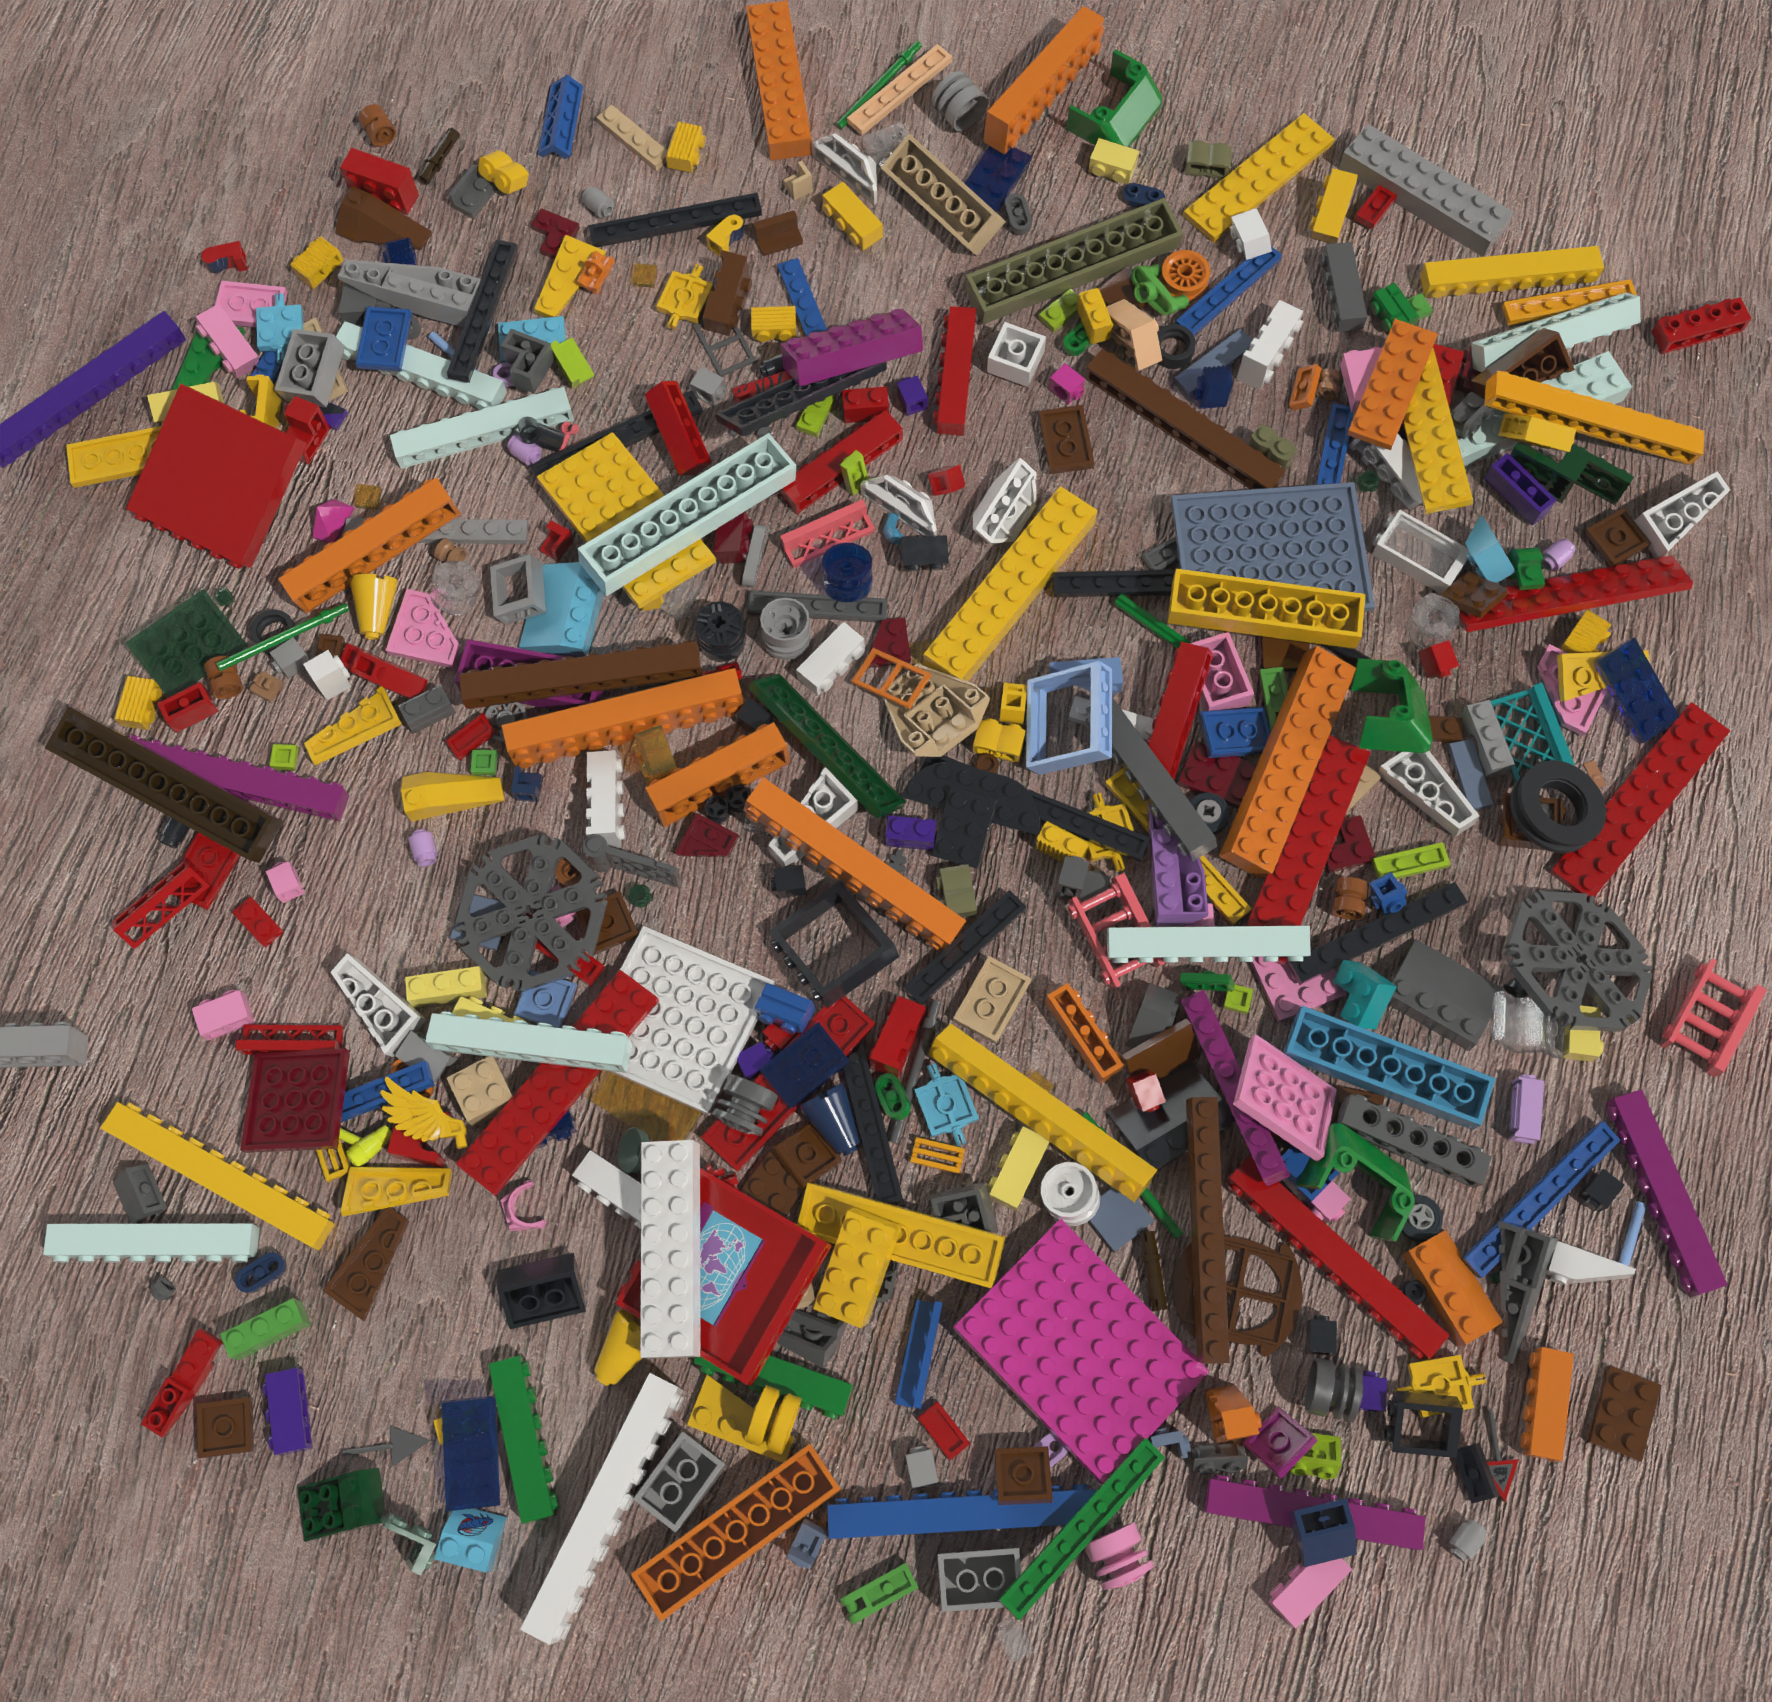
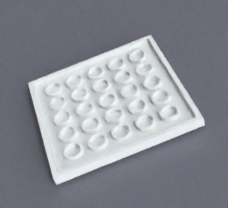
M643 926L620 970L657 996L659 1002L629 1037L632 1048L627 1073L609 1072L710 1116L737 1062V1058L759 1016L755 1011V1005L765 985L769 983L775 986V981Z

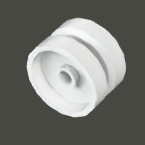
M1064 1162L1055 1165L1046 1173L1041 1182V1196L1044 1205L1055 1221L1062 1219L1068 1226H1078L1087 1223L1093 1218L1100 1207L1101 1195L1095 1178L1086 1167L1078 1163Z

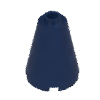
M843 1083L799 1105L800 1111L837 1154L843 1153L846 1156L857 1150L856 1145L860 1141Z

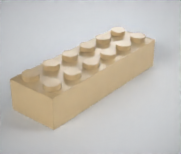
M909 133L881 167L975 255L982 251L1006 222Z

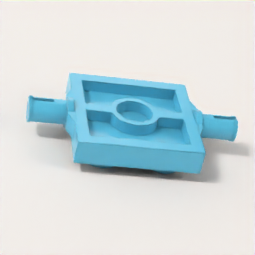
M276 293L275 306L256 308L257 347L259 351L277 352L276 361L282 364L293 329L304 330L303 308L301 304L284 305V294L279 293L278 295Z
M932 1064V1067L929 1065L926 1068L930 1074L931 1081L925 1086L914 1089L930 1135L933 1138L944 1133H952L956 1146H961V1143L964 1145L967 1142L961 1129L968 1124L979 1121L965 1081L956 1074L941 1077L937 1064Z

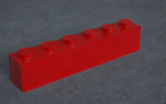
M950 306L949 315L944 317V328H947V334L942 335V347H945V353L940 354V366L943 367V372L938 373L937 386H941V392L936 391L935 405H939V411H934L933 425H937V434L964 436L976 308Z
M887 410L880 414H875L868 423L854 429L851 435L845 439L838 440L834 447L828 451L821 452L811 463L804 464L796 473L795 481L779 490L781 498L796 515L844 482L840 464L847 456H850L857 450L863 455L866 466L903 440V428Z
M1181 642L1180 648H1177L1174 653V667L1167 675V689L1160 697L1159 706L1161 708L1158 716L1154 717L1152 729H1154L1152 736L1146 742L1173 780L1177 773L1214 655L1207 647Z

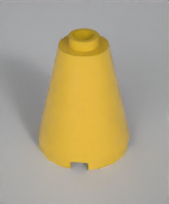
M357 574L350 578L360 634L365 635V639L378 640L379 636L384 635L398 586V580L393 577L384 575L383 580L377 578V574Z
M620 1309L615 1313L594 1372L597 1374L596 1379L606 1386L617 1384L642 1359L641 1319L627 1310Z

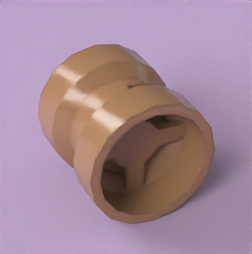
M1323 369L1320 373V383L1317 385L1316 395L1324 400L1337 398L1342 374L1336 369Z
M447 538L441 540L434 551V557L442 562H447V565L452 569H458L463 564L467 555L465 549L460 546H454V543Z

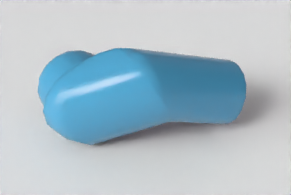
M889 513L883 527V535L891 544L899 545L900 538H904V535L896 528L899 517L896 514Z

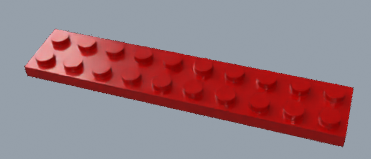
M1673 555L1545 579V585L1541 589L1519 590L1518 585L1507 586V596L1481 619L1452 606L1450 607L1465 631L1472 632L1692 589L1693 581Z
M1691 702L1606 803V820L1601 832L1581 849L1565 853L1549 873L1575 893L1588 894L1587 899L1591 896L1595 897L1731 730Z
M1329 735L1273 874L1267 875L1246 926H1301L1371 751L1359 749L1356 745ZM1278 957V961L1275 962L1284 965L1288 957Z
M620 970L572 1027L579 1031L597 1029L605 1034L617 1031L626 1034L629 1038L656 1006L659 998ZM541 1063L458 1160L456 1165L496 1197L601 1070Z

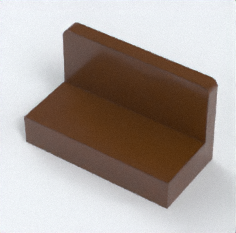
M795 210L753 222L755 238L763 256L803 244Z

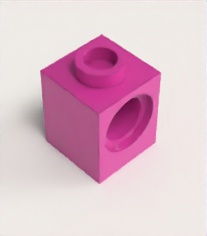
M1064 363L1050 377L1049 390L1069 405L1074 399L1078 400L1085 391V378Z

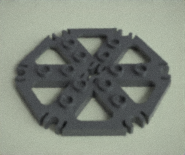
M536 835L488 851L487 853L491 855L493 860L483 855L482 859L485 860V866L480 868L475 864L473 865V869L479 873L478 876L474 871H469L455 925L458 926L455 930L459 933L465 931L466 936L458 940V942L466 945L460 948L498 986L508 989L510 981L513 980V990L524 992L574 976L576 974L572 972L570 966L580 972L582 969L577 965L578 959L582 958L586 962L590 961L589 956L584 954L585 951L592 957L594 955L608 903L607 900H604L607 898V894H597L596 890L598 887L604 886V882L598 881L597 879L602 878L563 840L560 842L558 838H554L552 845L548 846L549 837ZM530 850L532 852V860L525 886L523 887L502 866V860L506 856ZM566 858L581 873V881L578 884L551 892L559 859ZM481 884H484L506 906L478 917H472L470 914L475 889ZM530 907L534 910H538L535 913H533L532 919L529 916H523L529 912ZM589 908L591 916L584 939L577 941L556 918ZM511 933L504 963L500 967H494L479 952V944ZM539 939L558 958L559 964L553 970L531 976L529 975V970L537 940Z
M1538 891L1529 898H1525L1517 906L1504 948H1509L1505 951V955H1512L1515 958L1508 963V967H1511L1510 972L1545 1016H1550L1553 1022L1559 1016L1562 1017L1564 1021L1562 1027L1566 1028L1571 1024L1569 1030L1620 1032L1636 1022L1642 1015L1653 974L1647 972L1652 969V966H1646L1642 963L1649 958L1648 954L1644 953L1646 949L1610 906L1606 908L1605 902H1602L1597 907L1594 904L1595 897L1591 896L1587 899L1588 894ZM1553 902L1575 903L1578 905L1579 912L1573 932L1553 909ZM1527 918H1529L1550 946L1530 945L1523 940L1522 934ZM1605 922H1609L1615 927V930L1627 942L1628 949L1597 948ZM1580 958L1582 962L1578 963L1576 959ZM1531 972L1560 973L1553 997L1547 995ZM1607 975L1633 976L1638 979L1634 1000L1626 999ZM1585 989L1608 1018L1586 1017L1581 1013L1580 1005Z

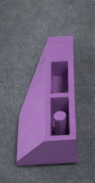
M1147 801L1156 927H1185L1207 917L1209 914L1204 869L1200 858L1192 862L1187 855L1185 857L1181 855L1176 846L1178 842L1174 837H1168L1163 829L1165 824L1161 819H1155L1150 811L1151 805Z

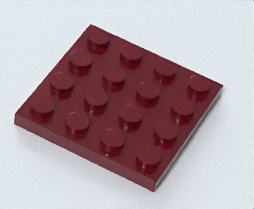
M346 1048L254 1053L240 1151L255 1153L338 1149L350 1051Z

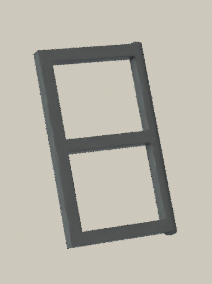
M703 320L698 322V324H693L697 335L721 377L756 363V359L738 327L734 329L737 335L709 346L700 330V327L704 326ZM740 340L750 359L722 370L712 351Z

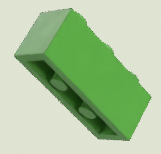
M292 1298L221 1333L220 1336L229 1358L239 1361L310 1326L311 1323L302 1301Z

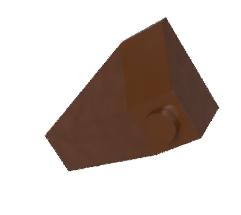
M354 186L350 188L341 201L335 232L336 235L352 242L362 243L367 241L374 242L375 245L380 246L384 243L393 244L398 248L422 250L432 235L429 229L372 194Z

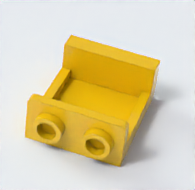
M264 375L247 376L246 382L257 399L256 414L251 417L279 429L282 399L275 391L269 376Z

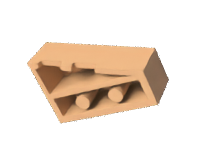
M1125 299L1106 307L1113 323L1111 337L1118 345L1123 344L1127 349L1125 354L1128 358L1133 356L1136 361L1135 367L1139 371L1162 361L1157 335L1159 327L1154 318L1152 319L1144 311L1142 312Z

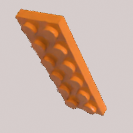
M1397 319L1394 320L1347 435L1388 450L1392 449L1438 333Z

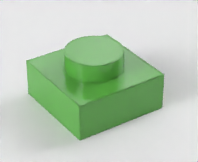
M1422 293L1407 299L1419 315L1418 320L1431 315L1433 309Z
M472 750L471 774L496 776L497 751Z

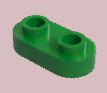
M1083 322L1064 337L1063 349L1068 355L1078 356L1092 345L1085 332L1086 329L1082 325Z
M890 1073L881 1075L875 1083V1091L885 1113L896 1121L905 1119L910 1113L911 1103L901 1081ZM893 1086L892 1090L888 1091L889 1087Z

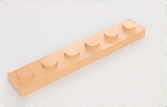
M937 44L848 116L847 124L860 135H864L952 62V56Z

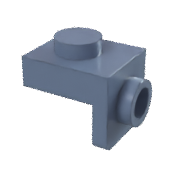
M1169 1428L1154 1431V1436L1148 1438V1441L1155 1448L1176 1443L1180 1459L1188 1458L1187 1452L1191 1451L1188 1436H1183L1182 1430L1170 1433Z
M804 1519L786 1557L796 1566L810 1569L828 1531Z

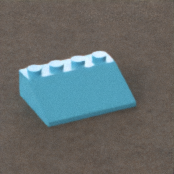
M579 562L542 565L546 613L526 619L519 649L563 657H585L590 651L604 593Z

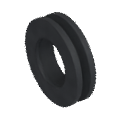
M1556 760L1540 762L1522 775L1512 788L1510 806L1517 826L1531 842L1547 851L1554 853L1577 851L1593 840L1604 827L1606 806L1600 789L1584 771L1572 764ZM1541 788L1557 789L1570 799L1576 810L1575 826L1561 825L1548 817L1539 801Z

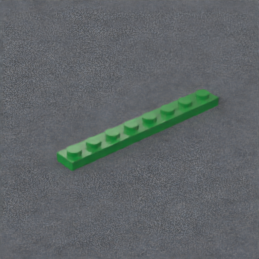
M1147 1438L1141 1440L1109 1478L1094 1492L998 1599L1018 1621L1021 1620L1163 1461L1165 1457Z

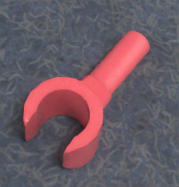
M570 422L562 424L561 429L565 436L561 449L558 450L559 452L565 450L570 436L578 433L579 427L577 424L572 425L571 431H569Z

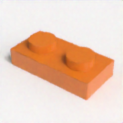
M1318 364L1298 368L1289 402V407L1293 411L1313 405L1322 369Z

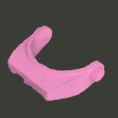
M531 1180L523 1182V1185L517 1187L500 1200L510 1231H523L532 1228L542 1229L547 1224L546 1220L525 1223L520 1221L515 1213L514 1205L517 1197L522 1191L534 1186Z

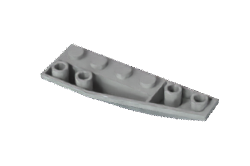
M345 260L338 274V279L381 301L401 309H409L412 313L459 327H464L481 281L480 278L440 267Z

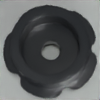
M1408 1280L1403 1283L1402 1293L1416 1305H1420L1421 1301L1426 1299L1427 1292L1420 1281ZM1412 1290H1414V1291L1416 1292L1415 1295H1412V1293H1411Z

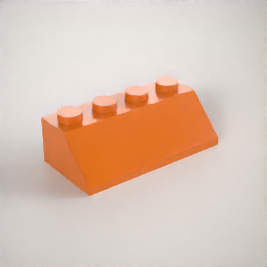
M1446 1230L1402 1254L1415 1278L1424 1285L1429 1301L1457 1347L1472 1342L1503 1322L1471 1269L1461 1259L1463 1256Z

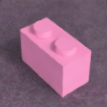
M240 990L227 991L220 998L204 1000L199 1003V1006L192 1008L199 1034L207 1041L243 1028L244 1024L250 1025L255 1023L248 998Z

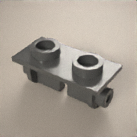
M1239 1443L1219 1444L1220 1454H1216L1214 1445L1195 1446V1449L1190 1451L1191 1459L1194 1460L1192 1473L1200 1472L1204 1475L1212 1474L1215 1471L1236 1473L1245 1469L1248 1456L1245 1455L1244 1445L1239 1446Z

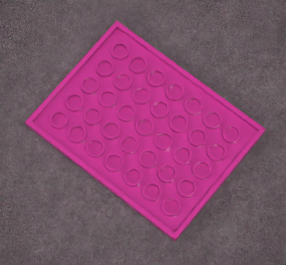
M1059 1219L953 1327L957 1334L1101 1485L1143 1438L1148 1439L1209 1372L1202 1363L1197 1362L1196 1356L1062 1219Z

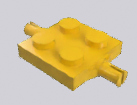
M698 264L694 265L691 274H682L675 271L671 273L656 306L657 311L671 316L667 324L669 329L675 330L680 319L698 324L704 312L710 290H714V285L699 277L703 270V266L700 264L699 266Z
M1102 793L1092 795L1096 808L1088 812L1089 814L1134 831L1125 803L1116 806H1105ZM1089 842L1088 851L1092 862L1112 859L1116 872L1125 869L1121 857L1122 854Z
M1461 1355L1407 1364L1411 1378L1410 1386L1396 1388L1395 1391L1457 1396L1463 1410L1474 1408L1471 1397L1472 1386L1486 1384L1487 1381L1486 1379L1476 1380L1486 1377L1484 1373L1469 1375L1464 1368ZM1419 1410L1420 1418L1444 1414L1443 1412Z

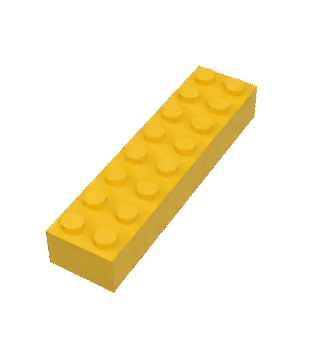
M1176 569L1172 581L1167 623L1356 649L1362 638L1366 594Z

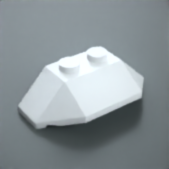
M836 133L812 142V156L873 205L877 203L876 163L870 156L863 154L856 145L850 144Z
M1018 458L995 479L973 514V530L989 544L1015 541L1036 507V472L1021 458Z
M884 475L862 481L860 487L863 497L887 513L896 514L899 517V521L920 535L936 536L937 529L932 500H930L927 494L916 491L910 483L900 480L895 476Z

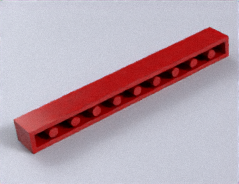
M1248 1156L1227 1179L1228 1189L1239 1198L1242 1196L1248 1202L1247 1206L1257 1215L1262 1214L1268 1220L1267 1224L1277 1233L1281 1231L1288 1238L1287 1242L1297 1251L1302 1250L1308 1256L1306 1259L1312 1266L1317 1269L1322 1268L1328 1274L1326 1277L1332 1284L1337 1287H1343L1348 1292L1346 1295L1352 1302L1357 1305H1363L1368 1310L1367 1315L1373 1321L1384 1324L1388 1328L1387 1333L1398 1342L1400 1340L1409 1347L1407 1350L1413 1357L1423 1361L1431 1359L1450 1335L1281 1183L1276 1182L1266 1186L1252 1157Z

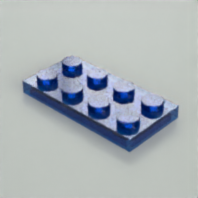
M989 146L964 184L998 213L1007 196L1010 195L1031 163L1032 155L1015 147L1010 148L1003 154Z
M1635 637L1629 638L1593 662L1639 744L1647 742L1680 718Z
M486 1396L441 1401L446 1511L500 1506L496 1397Z

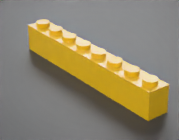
M1599 246L1425 262L1420 279L1425 298H1440L1448 295L1461 296L1468 293L1482 294L1489 291L1503 292L1509 289L1524 290L1530 287L1570 285L1581 282L1592 283L1598 280L1604 265Z

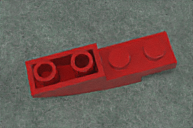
M346 643L340 658L345 668L349 669L350 672L411 699L422 694L428 682V679L351 643Z
M203 1328L196 1331L172 1376L165 1379L141 1425L158 1436L165 1437L208 1377L215 1365L212 1361L223 1343L222 1340Z

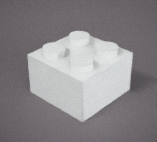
M1004 322L988 356L987 372L1028 387L1045 352L1046 336Z

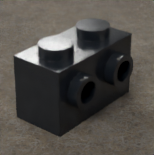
M947 535L900 538V568H906L907 572L920 571V567H929L931 571L942 570L943 566L949 563Z

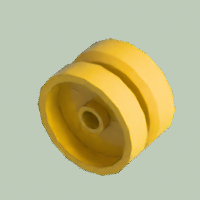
M766 1385L754 1408L746 1442L760 1446L764 1443L768 1432H770L767 1444L768 1450L782 1455L794 1426L802 1398L788 1393L784 1397L780 1408H778L780 1391Z

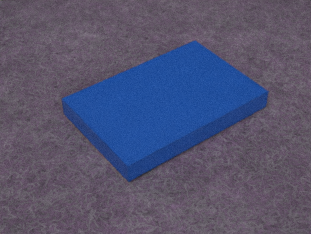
M367 306L356 359L357 368L402 371L412 318L411 310Z
M1264 707L1200 711L1197 715L1208 758L1262 754L1271 733Z

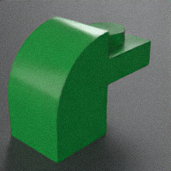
M1539 548L1511 549L1507 557L1516 572L1510 575L1509 578L1517 579L1519 590L1543 588L1545 581L1540 564L1543 557Z

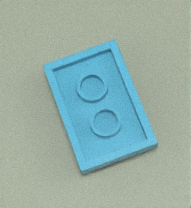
M564 316L498 323L501 363H508L505 362L500 345L510 329L548 343L557 340L560 344L566 340Z

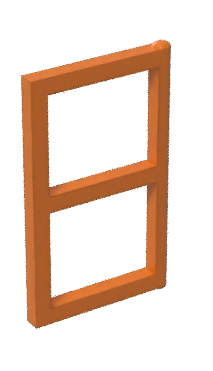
M873 648L851 680V683L911 709L932 675L927 671ZM875 656L896 664L880 690L859 681ZM902 667L923 676L907 702L886 693Z

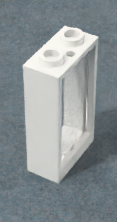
M1401 510L1398 511L1395 517L1392 515L1389 517L1384 525L1386 531L1384 534L1379 532L1373 542V545L1376 547L1372 555L1440 594L1452 585L1468 560L1466 556L1469 552L1468 548Z

